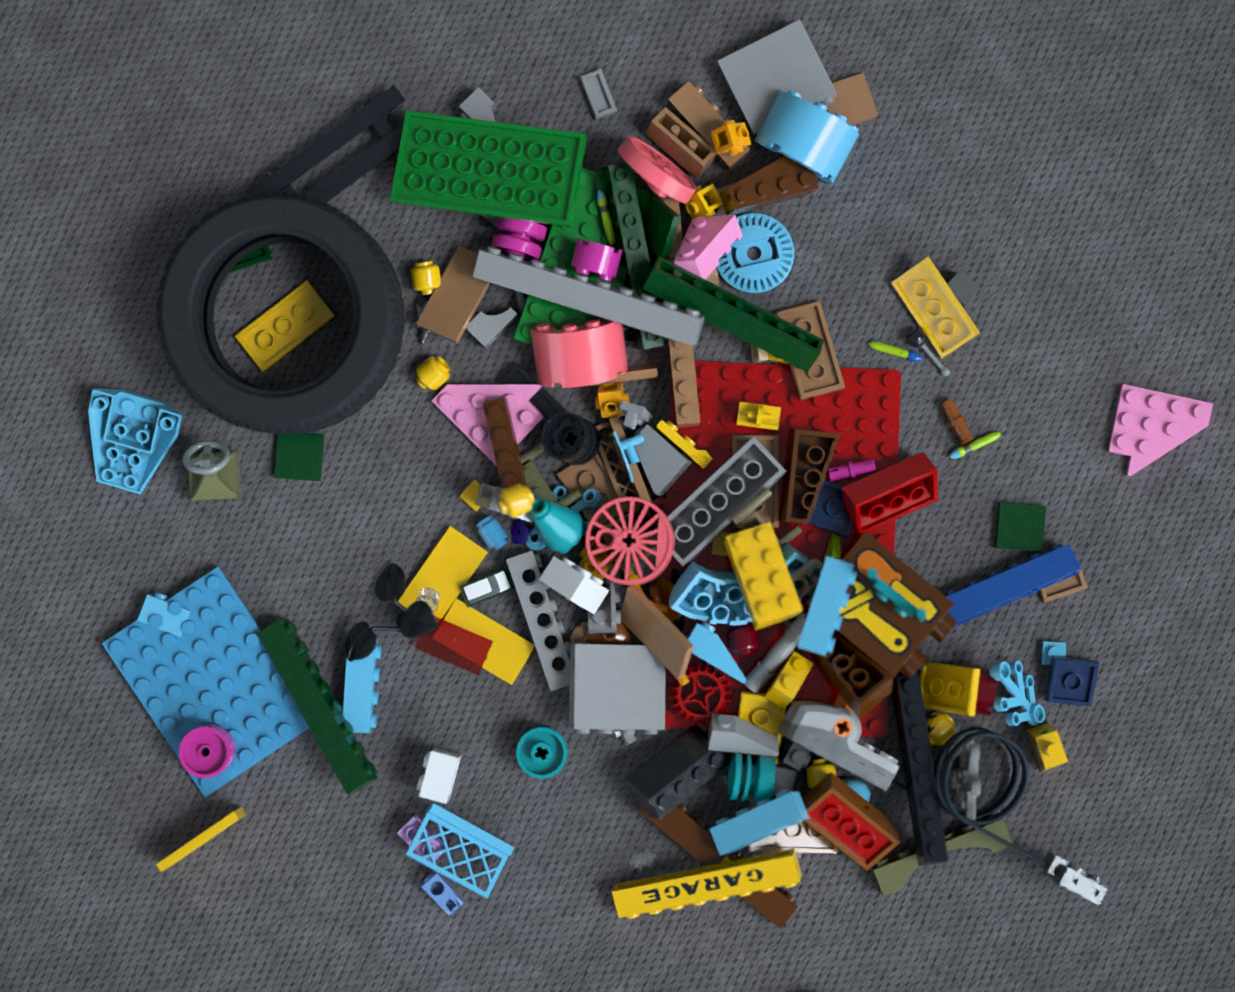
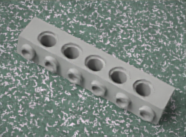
M532 550L506 559L550 691L568 686L570 676L569 641L564 642L562 633H565V629L561 619L556 620L554 611L558 609L554 597L549 599L547 589H550V587L539 580L542 576L539 568L543 567L539 553L534 555ZM528 569L533 570L536 574V578L532 583H527L523 579V573ZM535 591H539L543 595V601L539 605L533 604L530 600L531 594ZM541 613H546L550 616L551 622L546 627L538 623V616ZM549 635L555 636L558 639L557 647L548 648L545 644L546 637ZM556 657L563 658L566 663L565 668L562 670L554 669L552 665L553 659Z

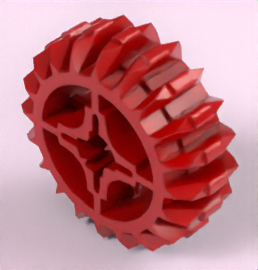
M696 663V670L694 671L691 665L687 666L689 673L686 676L692 682V692L681 698L683 686L680 685L678 679L674 676L673 680L678 685H670L669 688L676 690V694H670L669 698L677 699L676 702L671 704L672 708L680 707L676 711L677 716L683 712L686 713L683 721L686 722L689 716H691L692 725H695L697 718H699L701 725L704 726V718H708L710 722L712 713L720 714L718 712L719 709L727 712L728 708L722 704L723 702L731 703V699L725 698V694H731L732 690H724V686H728L730 682L728 680L720 681L724 678L725 674L722 672L716 676L717 667H714L710 672L708 671V663H705L704 670H700V663ZM696 675L709 676L715 680L716 684L706 687L702 686ZM695 683H697L699 688H702V691L703 689L708 691L704 694L705 705L702 700H699V697L697 699L693 697L697 693ZM719 690V700L715 707L710 709L708 697ZM698 702L701 704L704 713L692 712L684 705Z

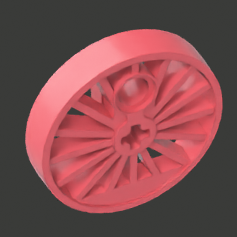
M628 136L617 148L621 157L640 174L647 185L659 196L665 198L668 195L677 201L688 203L696 191L697 187L694 182L678 166L644 141L634 136Z
M623 497L608 502L595 513L586 533V549L595 569L606 579L621 585H640L655 579L668 566L674 552L675 536L669 518L657 505L643 498ZM623 502H630L628 526L620 505ZM635 502L643 503L645 506L634 526ZM616 505L623 528L609 514L607 509ZM649 507L656 510L658 513L639 529ZM604 514L617 530L598 523V518ZM659 519L658 529L643 534ZM594 526L601 529L596 536H592ZM605 533H610L613 537L612 543L608 546H604L601 542V538ZM658 534L657 540H645V538ZM629 535L636 539V543H632L631 547L622 541L623 539H629ZM591 541H596L600 549L592 551ZM644 545H657V552ZM642 550L656 556V567ZM606 551H614L600 564L595 560V555ZM621 553L611 574H607L602 568ZM637 554L653 570V573L644 577ZM626 556L625 580L615 578ZM631 556H633L640 577L637 580H630Z

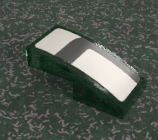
M501 568L462 584L459 588L466 606L471 607L513 589L506 569Z

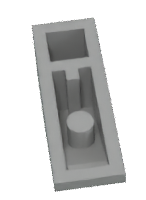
M712 713L708 730V750L778 757V737L737 716Z

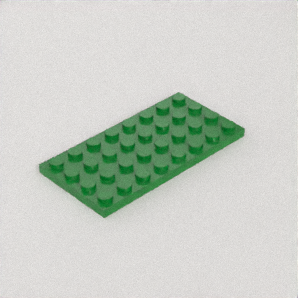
M406 110L390 201L398 204L571 227L587 135Z
M585 168L581 169L572 226L551 225L539 260L545 263V267L553 269V266L561 267L567 270V274L575 276V273L578 272L573 271L574 266H571L577 239H582L583 245H585L586 241L613 247L615 248L614 253H616V241L614 246H611L607 241L600 209L597 204L598 190L603 191L607 197L603 175ZM636 188L643 224L650 198L657 195ZM620 262L616 277H612L611 281L595 277L596 272L589 271V275H586L589 277L588 280L596 283L597 280L609 282L612 288L619 289V287H625ZM528 295L513 339L533 346L530 329L536 328L538 324L549 323L550 326L553 325L556 330L563 329L562 326L567 324H576V326L586 325L585 322L598 320L599 316Z

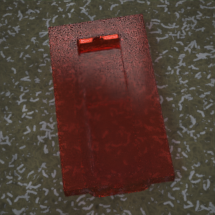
M435 616L440 626L420 636L415 648L479 675L485 660H487V655L493 641Z

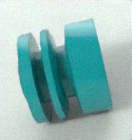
M734 752L727 772L729 800H736L739 792L740 801H745L748 792H751L753 803H758L768 798L771 801L775 782V757L758 755L755 764H752L751 754H745L742 762V754Z

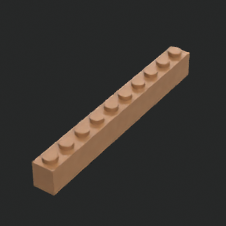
M668 195L665 198L658 196L680 216L679 201ZM681 219L669 257L666 259L674 263L683 241ZM668 338L676 427L700 426L693 346Z

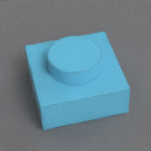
M1042 641L1041 664L1051 665L1052 655L1066 657V643Z

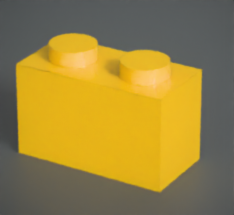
M794 651L784 662L764 697L785 709L794 699L813 663Z

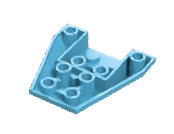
M94 388L88 414L96 482L141 494L178 437L183 414L168 402L123 389Z

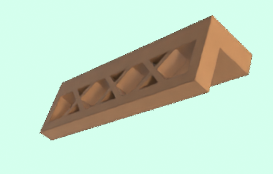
M618 416L596 426L598 431L609 427L611 433L616 431L620 442L627 439ZM600 440L598 451L617 499L623 498L626 491L635 494L638 498L651 502L636 463L631 465L625 450L624 453L634 482L631 483L628 479L626 486L616 482L615 475L617 471H625L620 466V461L616 465L607 459L606 455L609 449L614 450L611 441L608 444ZM602 445L607 447L606 451H604ZM611 466L616 468L614 473L612 472ZM630 483L633 489L628 488ZM619 487L624 489L622 494L620 492ZM625 502L620 503L623 514L628 513L630 507H626ZM638 502L635 504V510L644 507L645 504Z

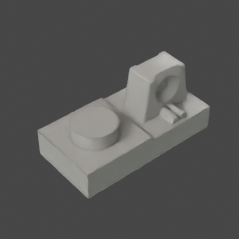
M622 401L620 409L626 415L624 420L625 427L635 430L636 426L641 427L644 424H652L654 417L645 407Z

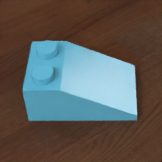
M702 621L701 625L695 623L687 637L694 645L692 653L738 681L745 683L746 678L719 636L713 633L715 628Z

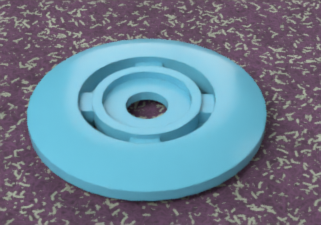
M749 213L736 217L743 237L739 241L735 240L730 245L731 250L732 247L736 248V260L740 268H736L730 251L718 259V272L730 286L742 292L762 293L777 287L789 274L794 261V245L789 232L779 221L765 214ZM769 238L773 241L776 247V259H772L773 253L772 247L768 242ZM750 247H758L760 249L761 256L759 259H749L747 251Z

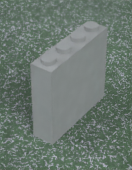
M800 19L717 61L718 67L754 138H756L780 91L788 93L789 90L800 94L803 100L815 104L817 101L825 106L834 102L833 98L837 95Z
M571 644L569 729H576V734H590V729H598V734H612V729H621V734H635V730H644L643 734L657 735V730H665L666 667L645 645Z

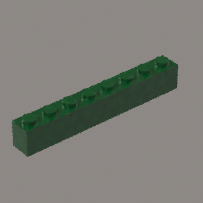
M658 256L646 277L643 290L665 301L678 304L677 307L686 310L687 307L699 310V315L705 316L704 320L711 325L731 333L734 337L740 338L754 347L760 348L774 357L792 364L796 368L808 372L821 354L823 339Z
M278 619L257 634L346 794L356 793L378 779L376 768L371 761H368L364 754L365 749L362 743L355 738L352 725L342 715V708L332 697L329 684L319 674V666L310 658L307 645L300 640L296 633L297 627L289 619Z

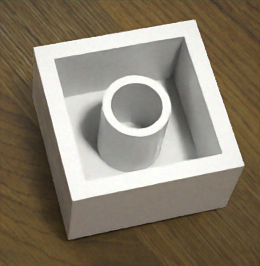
M553 556L539 579L595 614L609 590L601 586L603 584L602 580L565 557L561 561Z
M434 748L431 752L428 751L423 763L426 772L420 776L417 790H420L419 797L447 804L451 797L462 754Z

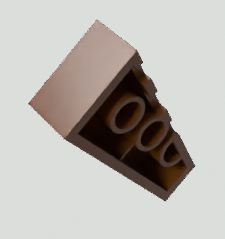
M783 156L728 187L720 194L726 215H734L807 196L819 187L813 171Z
M800 429L789 431L786 460L787 473L784 480L781 523L809 524L819 497L820 488L824 483L825 474L841 434Z
M834 629L832 638L836 640L832 653L827 652L826 657L812 652L809 653L860 720L892 692L893 676Z

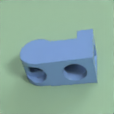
M433 871L421 882V887L448 915H451L465 903L444 876L436 871Z

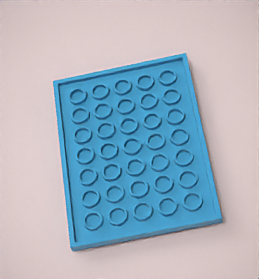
M220 566L166 601L170 603L168 611L172 615H179L182 612V608L191 611L188 620L181 625L183 632L181 637L158 629L163 624V618L158 614H154L149 618L150 625L136 620L102 643L178 758L179 746L183 738L198 726L217 724L225 728L232 735L235 743V756L231 764L224 771L211 778H198L189 774L204 797L309 729L306 720L257 634L262 629ZM207 747L204 750L205 754L210 753V750Z

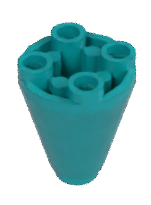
M537 498L532 503L530 515L547 548L565 554L585 535L587 529L583 518L577 511L543 498Z

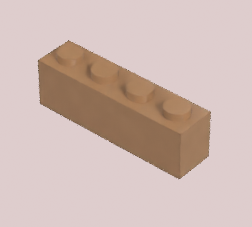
M688 81L668 99V105L690 129L715 149L711 131L721 127L722 123L730 120L728 118L723 119L718 114V107L712 101L707 102L702 96L704 95L702 89L697 84L692 85ZM748 146L743 148L744 152L738 155L730 156V153L716 154L715 157L730 171L749 154L750 148Z

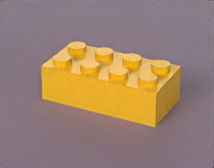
M771 522L726 536L724 545L755 630L800 616L802 607Z

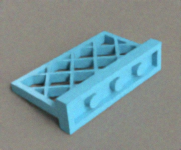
M434 803L428 805L424 813L425 816L405 855L487 899L514 847ZM429 820L437 824L439 834L427 836L425 827ZM452 832L457 835L460 845L448 848L444 835ZM440 836L444 850L433 853L429 839ZM462 838L469 842L463 843ZM425 841L429 855L420 857L413 853L416 844ZM472 843L477 846L480 856L468 859L465 845ZM461 847L464 861L453 864L449 851ZM445 852L449 866L441 868L436 865L434 855ZM492 854L500 858L497 867L488 870L485 856ZM481 858L484 872L473 875L470 861ZM465 863L469 877L461 879L457 877L454 866ZM486 874L488 885L485 891L477 887L475 877ZM470 879L472 884L466 882L465 880Z

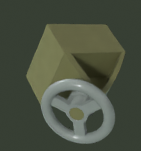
M202 441L186 450L183 456V464L189 470L190 501L241 499L239 453L229 452V449L218 441ZM204 448L201 454H193L196 451ZM212 448H217L221 453H212L211 450Z

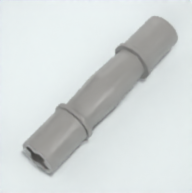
M802 612L790 627L786 628L785 634L774 644L763 660L757 662V665L746 677L744 683L751 691L758 693L765 683L775 675L774 671L799 644L808 614Z

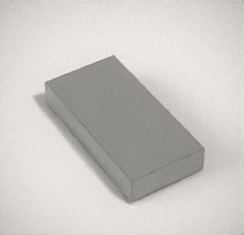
M598 69L580 76L595 119L598 120L617 113L602 70Z

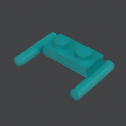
M871 568L868 570L869 581L871 583L877 582L874 585V588L877 590L876 596L885 603L888 600L895 605L893 609L903 618L906 615L912 618L916 614L919 622L925 621V609L920 608L917 610L916 607L883 580L878 579L876 569Z

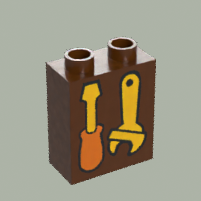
M865 532L841 560L854 564L853 571H856L857 575L854 585L849 584L846 593L850 594L846 608H841L839 616H842L843 619L839 630L836 631L890 673L893 679L899 672H902L910 679L928 658L919 651V648L931 635L940 643L958 622L949 614L954 607V603L870 534ZM871 568L876 569L878 579L883 580L916 607L917 610L920 608L925 609V621L919 622L916 614L912 618L908 615L903 618L893 609L895 605L888 600L885 603L876 596L877 590L874 588V585L877 582L871 583L869 581L868 570ZM814 594L805 603L808 609H810Z

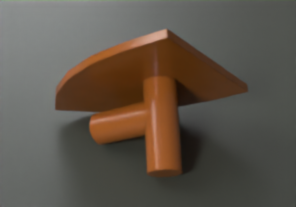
M657 576L652 587L649 588V600L672 622L682 615L672 609L669 604L674 584L667 578Z

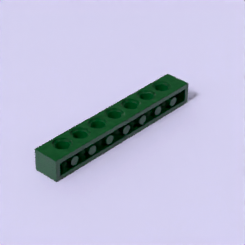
M627 162L608 165L601 169L617 249L623 250L620 266L624 286L633 290L632 294L638 296L642 294L651 295L643 290L646 277L651 270L632 168ZM633 327L637 350L666 345L665 337Z

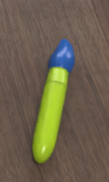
M877 341L868 343L874 350L907 358L912 362L923 360V356L915 351H908Z

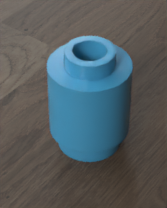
M491 515L476 525L478 534L489 549L494 547L497 551L508 543L505 540L508 537L507 533L497 519H493Z

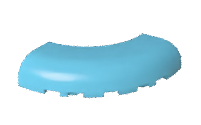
M786 543L781 549L790 576L811 560L789 543ZM692 561L678 579L670 594V607L692 619L707 621L710 624L722 623L729 625H744L747 622H752L734 572L707 569ZM814 567L812 569L815 574L819 573L818 568ZM805 574L804 577H805L806 580L809 582L810 579H809L808 576ZM797 580L793 583L796 591L802 588L803 581ZM815 586L811 591L804 595L800 600L805 598L807 595L811 596L816 591L817 586Z

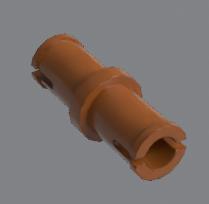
M953 398L939 405L949 421L948 426L953 428L961 446L975 439L965 423V416H961Z

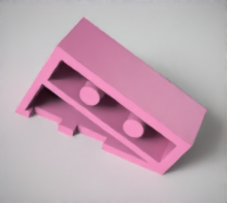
M735 214L692 218L674 264L706 280L719 265L718 259L723 254H728L731 251L730 245L735 240L739 241L743 237Z

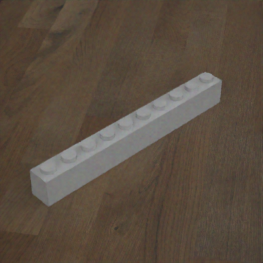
M488 246L479 250L473 273L474 278L691 346L698 342L705 316L699 315V310L688 307L686 310L677 308L678 304L674 302L664 301V303L655 301V297L648 294L638 296L632 294L633 290L629 288L610 287L611 283L603 280H597L596 283L588 280L589 277L584 274L575 273V276L567 274L566 269L553 266V269L545 267V263L532 259L529 262L522 260V255L516 253L506 255L501 253V249Z

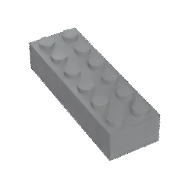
M755 437L749 440L668 516L675 536L673 556L683 567L692 562L734 522L731 517L766 487L770 489L787 473Z

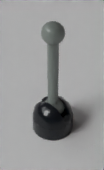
M917 328L905 340L912 347H921L939 367L941 375L948 376L950 373L949 368L944 367L925 345L926 336L920 328Z

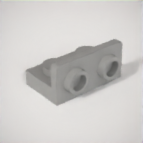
M610 582V587H604L609 592L595 614L588 611L589 634L617 633L616 624H621V610H616V603H620V589H615L614 582Z

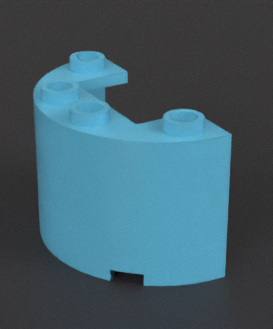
M789 90L788 93L780 91L754 141L773 152L785 155L813 171L816 177L832 185L859 136V129L846 123V117L838 113L832 115L827 112L828 107L817 101L815 104L801 99V95L792 90Z

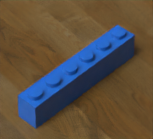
M1058 544L1050 548V552L1047 554H1035L1029 557V561L1021 565L1019 562L1008 566L1005 572L1000 574L998 571L987 575L984 581L978 583L975 580L966 584L963 590L957 592L954 589L945 593L944 596L954 603V607L949 613L958 621L954 627L1078 575L1081 567L1070 545L1062 546V544Z

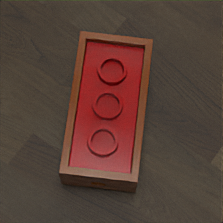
M832 772L802 797L809 818L804 821L866 870H869L900 843L899 827Z

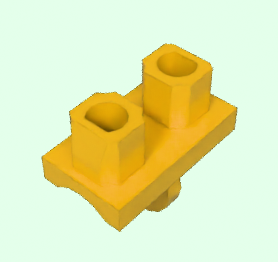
M739 402L736 425L778 431L781 407Z

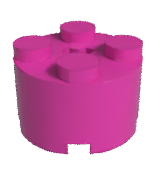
M577 239L571 266H574L573 271L589 275V271L596 272L595 277L611 281L612 277H616L623 250L617 249L616 253H614L615 248L590 241H586L585 245H583V240Z

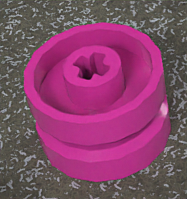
M498 217L496 228L504 234L493 235L491 246L501 249V253L507 255L509 253H516L522 255L523 259L539 261L542 248L534 242L545 241L547 228L535 222Z
M204 724L196 727L183 738L179 746V758L182 766L189 774L198 778H211L220 774L231 764L235 756V743L232 735L225 728L217 724ZM206 747L210 750L208 754L204 753Z

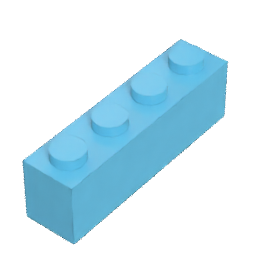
M826 557L799 640V649L826 657L827 652L832 653L836 640L832 638L834 629L839 630L843 617L839 616L842 607L846 608L850 594L846 592L849 584L854 585L857 572L853 571L854 564Z
M378 640L374 651L366 658L349 662L346 657L343 716L352 725L353 732L371 733L372 728L377 726V714H373L374 705H378L379 692L375 691V682H379L380 668H376L377 659L381 658L382 650L381 645H378Z
M789 789L776 794L777 798L772 801L768 798L756 803L757 808L752 810L745 808L736 812L737 817L729 820V817L716 821L717 826L710 828V832L719 854L728 855L808 819L809 815L799 792H790Z

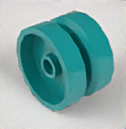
M543 725L533 727L524 733L517 745V761L522 770L531 777L549 778L560 772L566 763L568 747L565 738L553 727ZM540 747L547 749L546 755L541 756L538 753V749Z

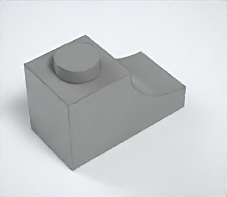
M511 307L498 315H486L482 311L479 314L475 312L466 330L487 348L518 315Z

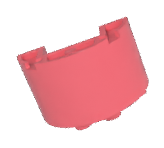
M598 317V320L585 322L586 325L576 326V324H567L562 326L563 329L556 330L553 325L550 326L549 323L538 324L536 328L530 329L538 383L547 387H554V383H559L562 388L580 387L615 379L618 372L625 374L628 371L623 325Z

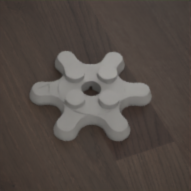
M974 740L964 746V753H960L959 769H957L956 775L957 783H961L959 787L960 807L965 809L966 818L973 821L976 818V797L980 796L981 783L978 777L980 747L978 743L974 744Z

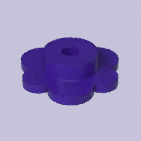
M515 519L513 521L511 535L514 544H524L526 537L530 534V529L526 526L527 523L524 520Z

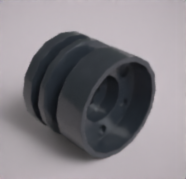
M559 412L551 416L545 423L542 430V444L545 451L551 457L574 466L584 465L597 455L600 448V434L597 427L591 421L571 412Z

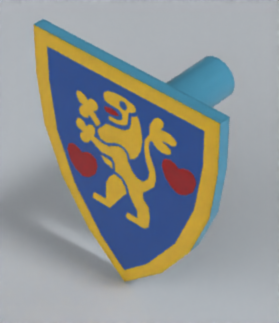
M616 431L608 434L609 439L631 483H633L634 480L624 450L628 455L631 465L639 462L640 460L634 446L644 442V438L640 433L620 442Z

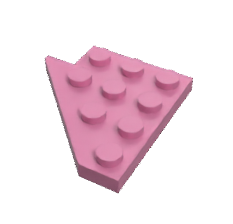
M448 384L432 400L496 466L483 407L484 402L507 398L517 445L545 418L529 401L543 387L540 384Z
M1122 384L1107 452L1129 456L1126 476H1132L1208 427L1213 403Z

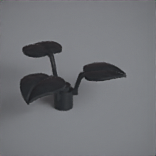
M395 563L389 565L377 579L375 594L383 602L391 599L402 611L396 618L397 627L372 626L370 628L369 624L364 621L356 624L348 633L345 643V652L349 662L362 660L374 651L377 643V637L374 633L376 630L397 631L407 638H417L440 626L428 603L418 600L405 609L396 600L397 596L405 592L406 576L402 568Z

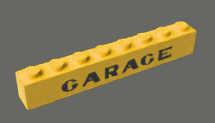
M793 848L615 884L612 895L618 917L633 919L642 913L648 912L649 915L660 913L663 909L678 910L688 904L699 906L705 904L708 900L724 901L733 895L744 897L754 891L769 892L774 890V887L779 886L790 888L800 882L802 873L796 850Z

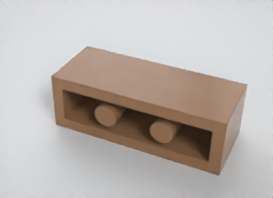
M666 107L651 121L645 134L696 179L712 164L717 154L713 147Z

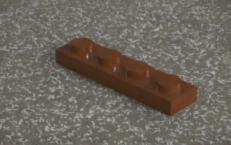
M507 398L484 402V412L502 488L506 489L516 483L527 486Z

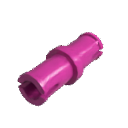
M871 458L855 463L848 461V464L828 467L830 482L850 477L852 480L856 479V476L876 473L874 459Z

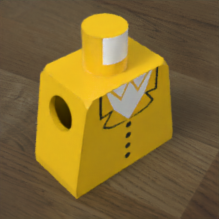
M1050 723L1027 730L1041 772L1068 762L1059 734Z

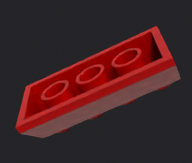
M924 452L842 487L843 505L855 534L860 536L865 532H869L938 501L937 468Z

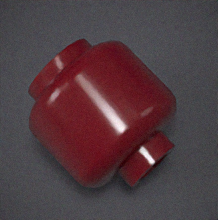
M747 622L744 625H735V629L728 632L729 647L732 653L736 654L737 657L755 655V651L759 649L760 645L758 631L754 627H749Z

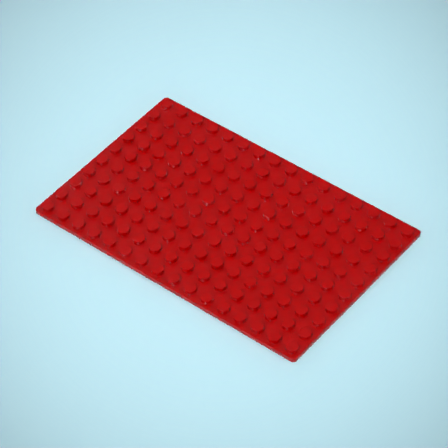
M694 361L700 426L678 428L676 432L682 438L685 435L688 436L696 444L694 446L696 450H706L713 459L702 469L689 458L692 463L666 492V502L673 512L732 457V435H779V464L785 470L789 431L793 429L841 434L828 466L830 468L848 464V461L855 463L871 458L874 459L876 472L897 464L901 372L899 370L840 367L845 389L800 400L790 365ZM671 376L670 422L676 426ZM739 402L781 407L778 431L736 425ZM827 469V472L825 474V480L830 482V477ZM874 473L856 476V479L852 480L851 477L835 480L831 483L844 487ZM785 475L779 480V528H773L778 539L796 525L780 522ZM895 520L867 532L894 554ZM731 524L724 532L735 534L741 532L740 528H732ZM797 524L802 532L789 544L808 558L819 559L823 562L832 532L810 524ZM852 528L849 538L840 536V560L847 555L863 534L857 536ZM713 542L693 560L696 564L707 569L734 572L729 556L711 554ZM672 555L668 566L663 571V577L670 581L672 568L686 570L691 562L686 567H683ZM808 595L800 600L802 612L806 614L809 613V609L805 603L811 597ZM686 616L682 634L687 638L695 623L701 625L703 620H695ZM797 617L788 619V621H794ZM704 621L715 628L713 633L719 636L745 678L755 668L757 662L763 660L774 644L785 634L786 628H788L782 621L758 629L760 647L755 651V655L737 657L736 654L730 651L728 632L735 629V625L710 624ZM748 622L749 627H754L753 622ZM797 645L792 653L795 651L812 662L813 666L794 699L786 707V713L793 701L835 703L839 692L809 651L799 649ZM691 653L688 665H691L694 671L696 670V663H700V670H704V665L708 662ZM784 662L774 671L775 675L765 683L758 693H767ZM708 663V664H709V669H708V671L711 672L712 669H713L715 666H713V665H711L710 663ZM666 668L665 728L689 729L693 726L691 724L692 717L689 716L686 722L683 721L686 713L683 712L677 716L676 711L680 707L672 708L671 706L677 699L669 698L670 694H676V690H671L669 687L670 685L677 686L678 683L673 680L674 675ZM718 669L715 675L718 676L723 671ZM723 672L725 676L720 681L728 680L730 682L728 686H724V690H732L731 694H725V698L731 699V703L723 702L722 705L727 707L728 710L725 712L719 709L718 712L723 715L737 716L741 691H753L744 683ZM696 675L702 686L706 687L716 684L715 680L709 676ZM690 678L688 679L689 683L682 687L681 698L690 694L693 690ZM695 683L697 693L693 697L695 699L699 697V700H702L705 705L704 694L708 691L705 689L702 691V688H699L697 683ZM719 690L708 697L710 709H713L719 700ZM888 696L859 720L862 731L860 737H886ZM698 702L684 705L692 712L704 713L701 704ZM697 718L696 725L702 730H709V719L704 718L705 725L702 726L700 719Z

